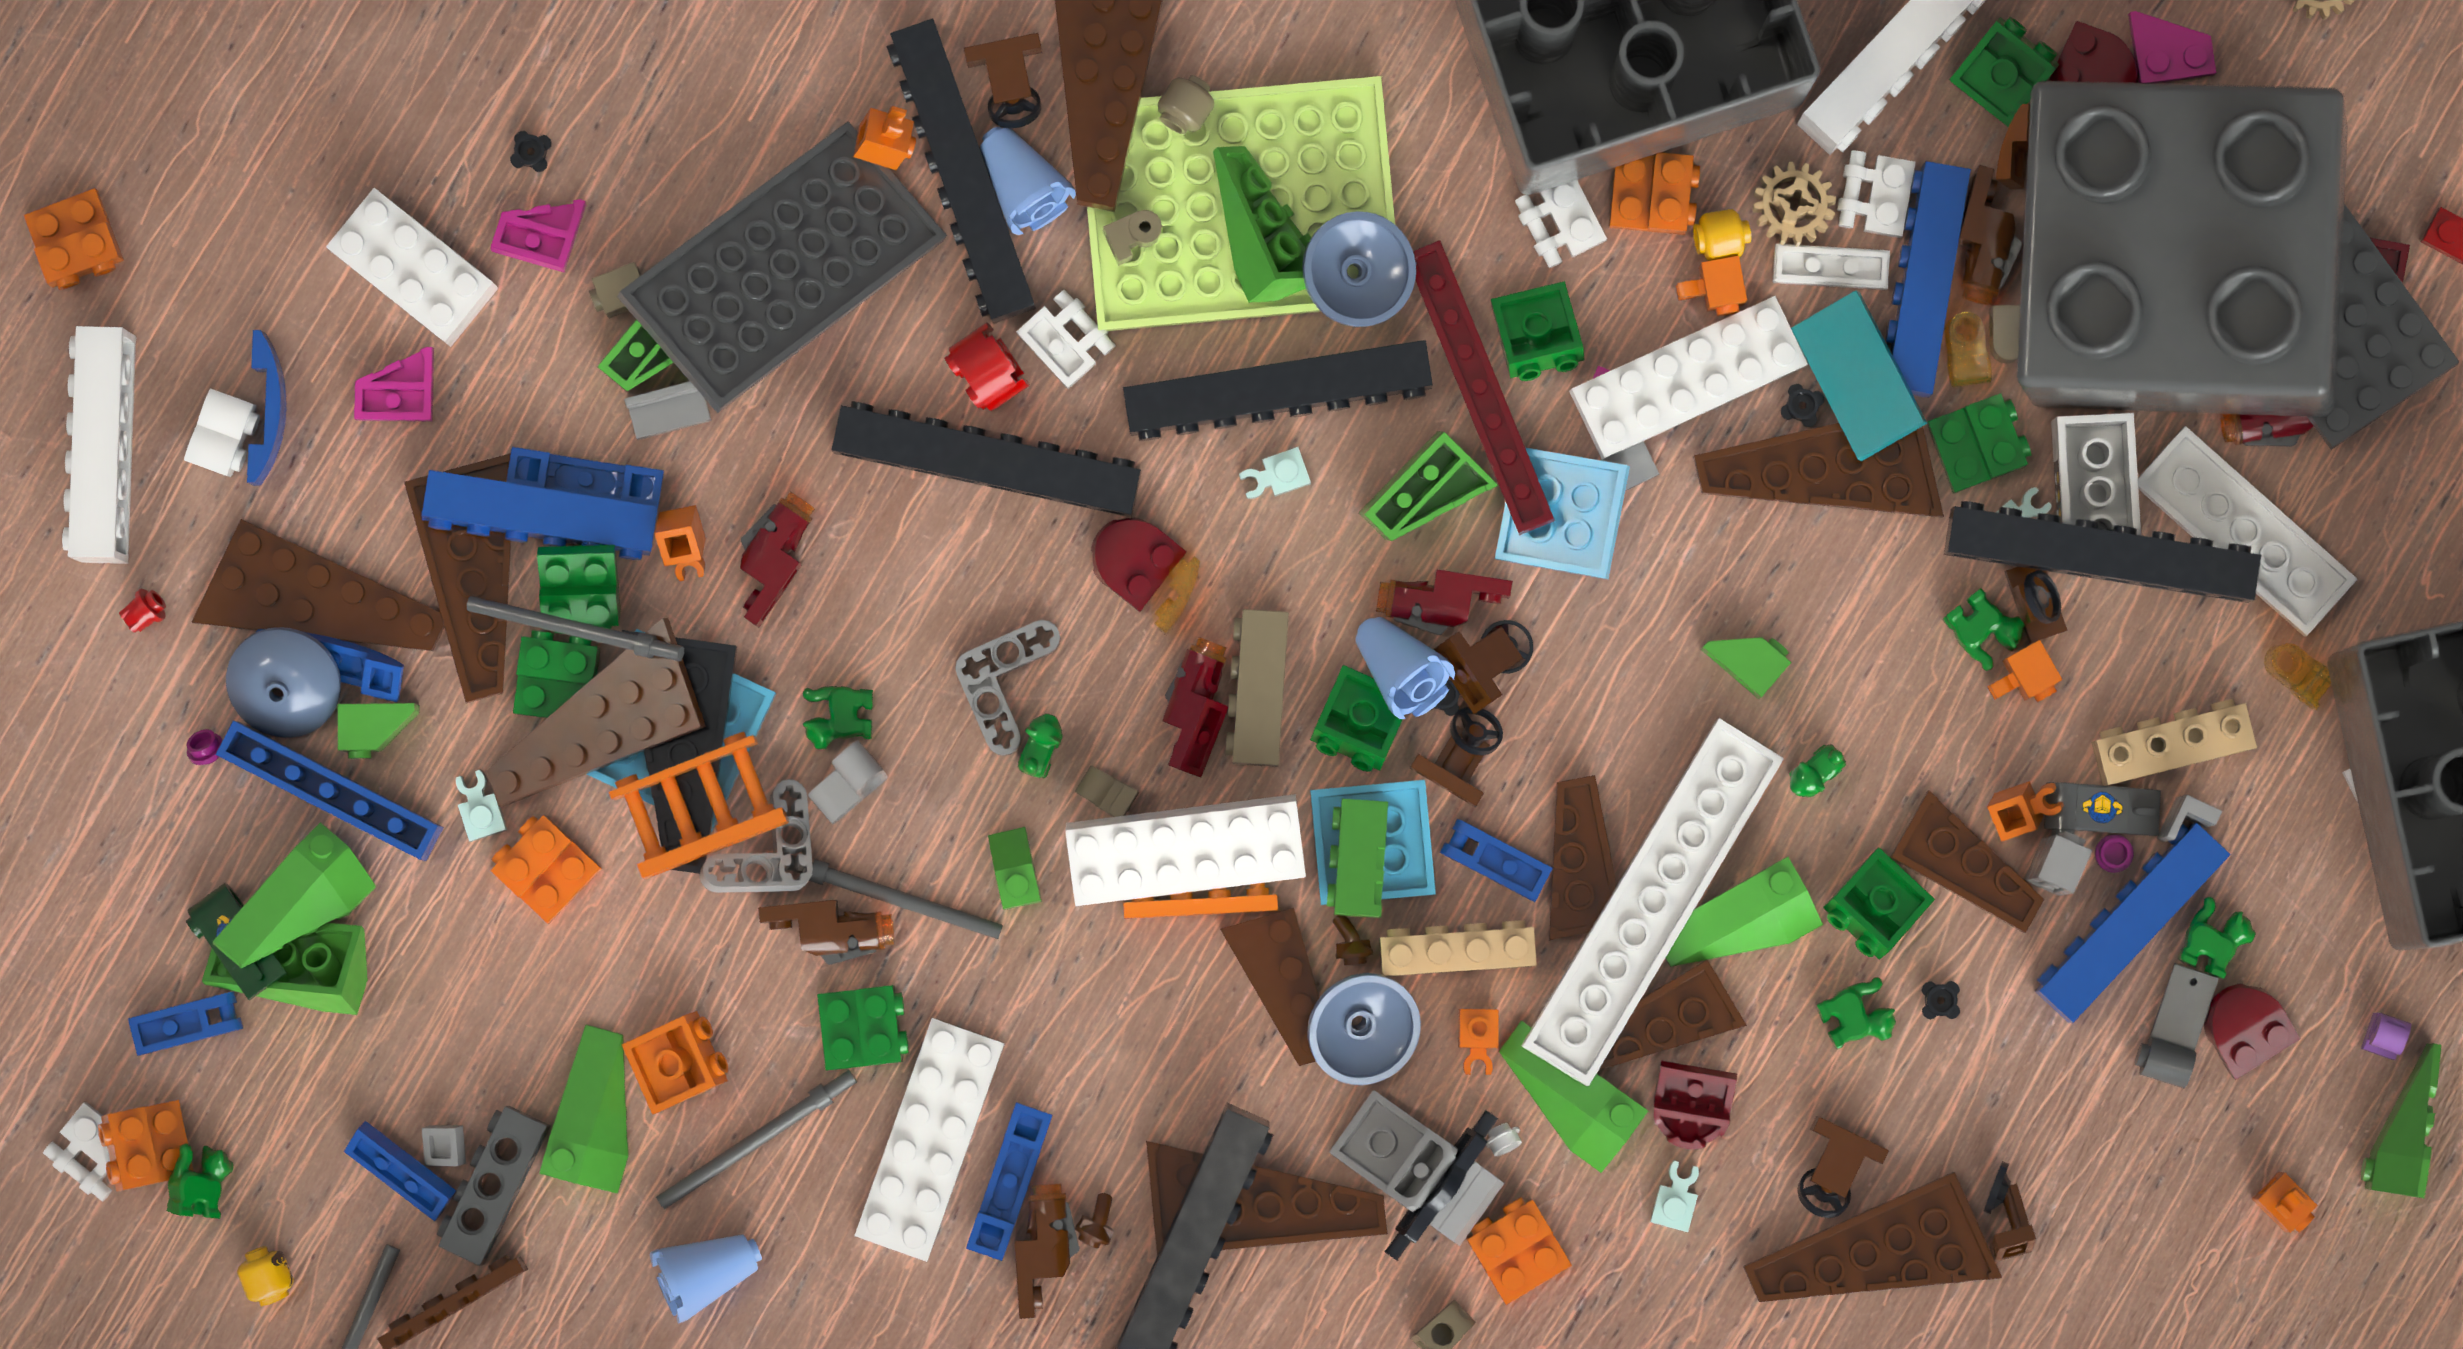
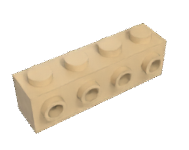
M2229 699L2211 704L2212 712L2198 715L2197 709L2193 708L2174 713L2175 721L2161 724L2159 717L2137 722L2138 730L2123 733L2121 726L2099 732L2101 739L2091 743L2102 785L2108 786L2257 748L2246 703L2235 706L2234 699Z
M1525 920L1502 922V929L1487 930V923L1464 924V932L1449 933L1448 926L1425 927L1426 935L1410 936V928L1387 930V937L1379 938L1381 972L1384 976L1537 966L1534 927L1525 928Z

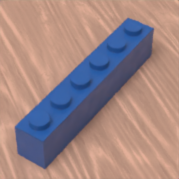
M1925 161L1922 165L1921 171L1915 170L1913 174L1911 193H1917L1915 208L1908 207L1904 230L1911 231L1909 244L1901 246L1898 267L1904 268L1902 283H1895L1892 296V305L1898 306L1896 320L1889 319L1885 342L1892 343L1890 351L1912 394L1929 398L1934 390L1971 172L1969 168Z
M429 470L422 520L429 521L428 527L440 530H451L452 525L467 527V533L478 536H489L490 531L505 533V539L516 542H528V537L543 539V545L549 547L566 546V543L582 546L615 545V551H620L619 557L629 560H642V555L650 556L658 506Z
M234 720L215 754L422 861H427L444 829L439 824Z
M2198 823L2191 824L2188 828L2182 824L2176 838L2168 841L2172 845L2162 856L2156 852L2142 866L2141 869L2146 873L2135 884L2132 880H2129L2119 890L2115 897L2120 901L2110 911L2103 908L2091 920L2089 925L2093 928L2092 931L2084 939L2078 935L2064 949L2063 953L2067 957L2058 967L2051 964L2037 978L2041 985L2035 992L2068 1023L2075 1022L2231 855Z

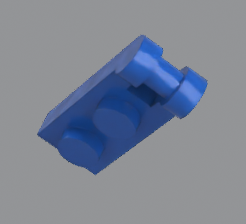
M1457 819L1452 827L1455 832L1449 843H1444L1439 853L1535 902L1553 868ZM1468 838L1479 843L1472 856L1462 851Z
M228 992L128 1018L137 1056L242 1030L241 1018L236 1017L233 1005L237 1003L235 993ZM219 1008L222 1022L211 1025L208 1010Z

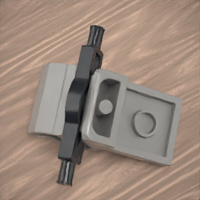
M1375 1090L1371 1092L1329 1153L1408 1209L1395 1228L1399 1233L1384 1251L1398 1261L1410 1242L1416 1243L1429 1225L1458 1246L1462 1244L1504 1185L1500 1179L1475 1162L1488 1143L1485 1137L1499 1120L1497 1117L1485 1110L1473 1129L1466 1128L1453 1146Z

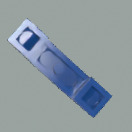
M253 330L251 368L257 372L267 373L264 444H248L247 483L253 486H261L275 463L282 443L286 422V389L281 364L273 344L263 331Z
M512 447L506 482L659 507L664 470L632 465L624 466Z
M307 633L322 643L331 653L338 666L341 682L361 687V694L393 702L399 701L404 670L402 663L378 651L355 643Z
M1016 1102L966 1249L1003 1261L1053 1116L1052 1114Z

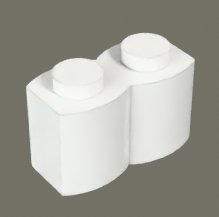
M210 388L184 460L229 477L232 476L234 471L240 472L247 456V450L242 449L247 435H254L259 424L260 415L256 413L257 405Z

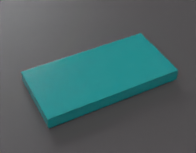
M1853 291L1791 328L1858 460H1865L1927 424L1859 291Z

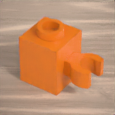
M891 106L887 113L870 108L859 124L853 157L893 170H897L905 158L910 159L916 145V137L911 136L914 121L904 118L907 110Z
M1739 256L1701 262L1699 266L1700 280L1680 282L1676 285L1678 301L1704 296L1707 312L1716 310L1717 316L1740 312L1739 306H1743L1747 302Z
M696 505L659 512L654 534L664 567L676 564L675 575L679 581H684L686 572L684 567L693 566L697 570L698 577H703L705 561L702 555L706 537Z
M2038 640L2002 660L2009 675L1992 683L1987 688L1994 700L2018 688L2024 701L2034 696L2035 700L2039 702L2057 692L2054 684L2063 679L2042 642Z
M2030 781L1994 793L1987 808L2001 842L2037 830L2044 815H2056L2063 809V802L2049 804L2045 800V795L2055 792L2057 788L2055 783L2043 785L2037 794L2034 793Z
M1459 1009L1458 1048H1470V1055L1465 1058L1463 1063L1465 1075L1471 1074V1063L1477 1059L1484 1062L1485 1075H1491L1493 1063L1490 1057L1486 1055L1487 1048H1498L1499 1009Z
M2278 1172L2252 1198L2284 1232L2291 1233L2294 1229L2297 1232H2301L2315 1218L2311 1212L2318 1206L2285 1172Z

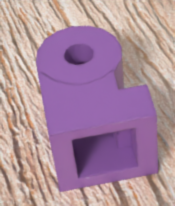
M2373 1013L2361 1049L2395 1060L2397 1054L2401 1055L2405 1048L2411 1030V1023L2383 1013Z

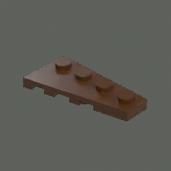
M1595 775L1557 782L1549 941L1589 933L1617 886Z
M1929 790L1926 792L1890 858L2017 930L2026 933L2044 898L2009 865H2006L1987 844L1969 830Z
M1294 908L1221 928V932L1297 1064L1302 1066L1316 1062L1309 1048L1307 1029L1310 1014L1319 999V994Z
M1708 959L1641 998L1599 1070L1747 1026Z
M507 1254L488 1265L491 1271L489 1274L480 1279H477L476 1275L473 1274L455 1285L458 1292L444 1299L442 1294H439L421 1305L424 1309L422 1313L413 1318L406 1314L390 1323L388 1326L391 1331L377 1338L382 1348L395 1349L524 1273L528 1268L520 1256L511 1260Z

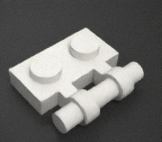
M1852 150L1850 162L1844 168L1843 177L1846 178L1843 198H1839L1837 210L1840 211L1838 226L1853 228L1855 215L1865 216L1863 232L1901 238L1903 236L1916 162L1878 155L1876 157L1875 169L1873 170L1864 167L1865 152ZM1861 181L1872 183L1869 203L1858 201Z
M1577 180L1539 192L1544 203L1538 206H1534L1529 195H1523L1515 200L1521 212L1518 217L1523 226H1528L1536 242L1534 248L1539 257H1544L1549 268L1563 262L1557 248L1565 244L1573 258L1607 240ZM1549 214L1559 231L1558 234L1552 237L1549 236L1541 218Z
M1064 289L1053 299L1062 309L1056 317L1044 306L1016 332L1065 387L1069 389L1096 365L1094 359L1087 353L1088 350L1096 346L1104 355H1107L1116 345L1107 336V330H1098V325L1083 310L1085 305L1078 298L1074 300ZM1071 320L1086 335L1079 342L1064 328Z
M84 1102L59 1132L71 1142L68 1147L63 1150L54 1142H51L43 1154L54 1162L52 1166L60 1173L65 1171L80 1183L79 1188L87 1195L90 1193L94 1194L103 1202L112 1192V1189L102 1182L103 1178L107 1175L106 1162L110 1161L107 1146L103 1147L101 1145L98 1134V1125L102 1124L101 1116L103 1115L87 1102ZM81 1151L98 1163L91 1172L75 1160Z

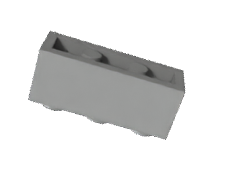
M2066 831L2059 833V835L2042 838L2024 880L2057 896L2072 894L2076 890L2092 850L2084 847L2085 839Z

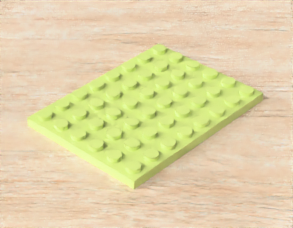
M1381 76L1210 91L1208 93L1214 99V108L1198 131H1187L1185 135L1171 130L1161 122L1158 101L1162 96L1141 98L1115 212L1087 207L1098 330L1114 331L1321 312L1311 300L1306 289L1277 301L1248 302L1233 266L1213 151L1217 147L1245 146L1272 182L1271 193L1282 207L1288 204L1294 215L1290 219L1302 235L1309 233L1312 237L1325 222L1349 212L1362 211L1374 213L1395 224ZM1141 210H1149L1157 214L1162 224L1158 241L1150 247L1137 246L1130 249L1133 254L1132 260L1118 266L1103 233V226ZM1349 265L1347 273L1351 278L1356 279L1358 269L1354 265Z

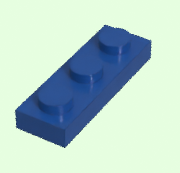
M367 1121L356 1130L344 1150L347 1155L433 1221H436L444 1212L457 1191Z

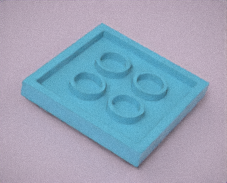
M1526 448L1555 521L1519 535L1505 502L1495 559L1609 579L1630 466Z
M1425 780L1310 790L1321 905H1327L1328 883L1336 884L1337 868H1329L1331 845H1338L1339 830H1332L1333 806L1341 807L1342 799L1388 802L1382 900L1436 895Z

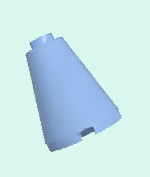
M998 126L992 128L983 136L980 152L1007 226L1012 233L1022 235L1023 232L1020 228L1030 226L1032 231L1038 230L1055 220L1068 208L1065 200L1069 195L1073 199L1076 196L1072 184L1011 128L1002 129V127Z
M1383 617L1369 618L1359 626L1355 642L1389 710L1396 717L1406 719L1404 715L1410 713L1415 717L1421 716L1434 708L1446 696L1449 689L1445 684L1449 676L1453 680L1455 676L1454 667L1447 658Z
M743 1234L660 1248L650 1252L652 1266L659 1265L661 1270L657 1281L673 1316L677 1315L678 1323L687 1321L758 1270L756 1262L762 1260L755 1240L747 1241Z

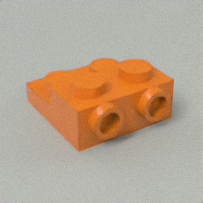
M1660 152L1615 167L1609 228L1685 235L1687 225L1693 226L1696 219L1697 203H1690L1691 188H1698L1700 165H1693L1694 156Z
M95 188L24 215L46 283L52 288L58 286L59 290L71 288L80 283V277L93 273L94 276L105 275L116 269L115 264L124 261L99 192Z
M543 815L538 820L535 816H532L518 831L522 838L513 847L505 844L493 856L491 860L496 865L490 871L547 924H550L602 868L549 817Z
M697 1011L683 1015L622 1044L652 1115L728 1081L725 1075L729 1070L727 1060L721 1052H715L709 1039L713 1036L712 1026L705 1017H700Z
M179 1100L101 1116L102 1124L98 1125V1134L101 1145L103 1147L107 1146L110 1161L106 1162V1173L109 1183L111 1185L115 1184L116 1192L169 1181L180 1155V1146L188 1144ZM191 1162V1164H190V1166H189V1170L194 1171V1170H193V1165H192V1162Z
M1522 1197L1514 1200L1502 1208L1505 1213L1504 1216L1494 1222L1489 1217L1481 1220L1472 1228V1235L1466 1238L1505 1305L1572 1266L1533 1199L1527 1202Z

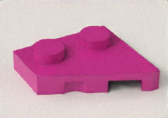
M2132 11L2128 14L2134 57L2139 70L2138 83L2157 84L2214 76L2216 74L2210 35L2138 11Z
M579 199L573 200L572 204L550 207V204L536 206L529 211L518 209L502 212L490 246L491 252L565 272L586 208V201Z
M425 347L408 358L385 366L383 370L356 380L354 419L356 421L433 422L434 348Z

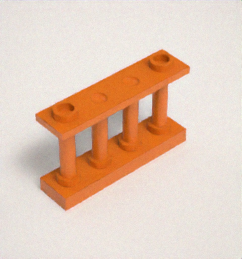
M745 732L734 734L723 739L725 746L640 780L637 774L615 782L617 789L610 791L609 795L615 801L625 797L646 851L643 854L645 861L637 864L642 879L651 878L789 823L784 808L774 809L773 803L768 804L747 750V748L759 744L754 735L746 737ZM732 754L754 808L751 811L753 818L742 823H738L737 818H732L711 764ZM694 769L698 771L718 822L715 825L717 832L704 838L701 832H696L675 778ZM659 783L662 785L682 839L679 840L681 847L668 852L665 846L661 847L639 793V791Z
M1264 882L1250 884V889H1246V896L1231 897V890H1227V887L1211 889L1212 891H1208V898L1193 899L1192 892L1169 894L1170 900L1154 901V896L1131 899V902L1123 903L1124 919L1278 911L1277 895H1269V888H1265Z

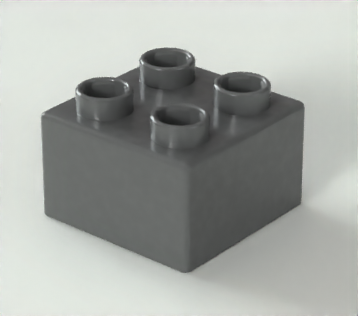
M1455 0L1517 188L1525 195H1532L1796 108L1804 102L1820 73V66L1797 0Z
M2040 81L2032 87L2017 380L2032 404L2037 407L2308 417H2326L2332 414L2335 408L2348 136L2345 103L2341 91L2335 88L2064 81Z
M2463 621L2366 641L2332 654L2327 661L2390 945L2396 950L2435 948L2463 942Z

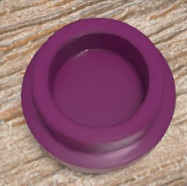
M209 729L194 733L186 744L189 760L195 765H207L215 762L219 758L215 754L223 739L220 735Z
M2116 834L2108 835L2097 843L2095 860L2103 870L2110 873H2118L2127 869L2132 863L2134 856L2133 847L2125 837Z

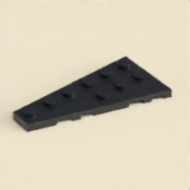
M622 630V632L629 633V634H633V635H638V634L640 633V632ZM675 637L677 645L684 647L682 659L706 727L644 751L649 776L723 747L737 653L736 645ZM721 759L711 763L717 780L719 779ZM697 769L676 776L677 784L696 832H701L703 838L711 835L714 812ZM661 783L651 786L661 847L665 846L668 852L681 847L679 840L682 839ZM707 856L671 870L700 874V869L707 860Z

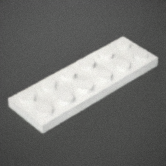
M1773 296L1578 385L1569 392L1603 460L1804 368L1808 363L1776 296Z
M2186 426L2179 431L2138 477V489L2192 537L2213 540V547L2228 549L2230 543L2247 545L2252 547L2251 553L2261 554L2256 594L2304 637L2315 628L2357 581V578Z
M934 1018L931 1019L854 1236L920 1260L928 1261L1005 1043Z

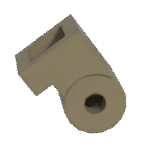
M1141 210L1103 226V233L1118 266L1132 260L1133 254L1130 249L1137 246L1146 248L1154 245L1160 238L1162 224L1157 214L1149 210Z
M1993 305L1989 309L1990 351L1994 359L2001 363H2012L2018 359L2020 305Z
M1093 766L1089 767L1075 790L1077 794L1113 817L1125 816L1139 794V791Z
M1453 1300L1410 1339L1420 1349H1452L1476 1322Z

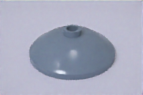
M1362 211L1349 212L1330 219L1313 234L1304 253L1303 279L1311 300L1324 315L1343 325L1367 327L1388 320L1406 304L1415 284L1416 262L1408 239L1395 224L1374 213ZM1349 265L1357 267L1358 276L1356 279L1348 275L1347 269Z
M274 627L252 634L237 647L227 667L226 688L234 709L250 726L271 736L293 738L315 731L330 718L340 698L341 678L333 656L317 639L296 629ZM272 688H280L284 696H276L272 692Z
M1375 973L1355 974L1333 984L1316 1002L1308 1022L1307 1037L1309 1048L1318 1065L1332 1078L1351 1085L1374 1084L1397 1073L1413 1055L1420 1037V1014L1413 997L1394 979ZM1356 1016H1362V1021L1358 1025H1352V1020Z

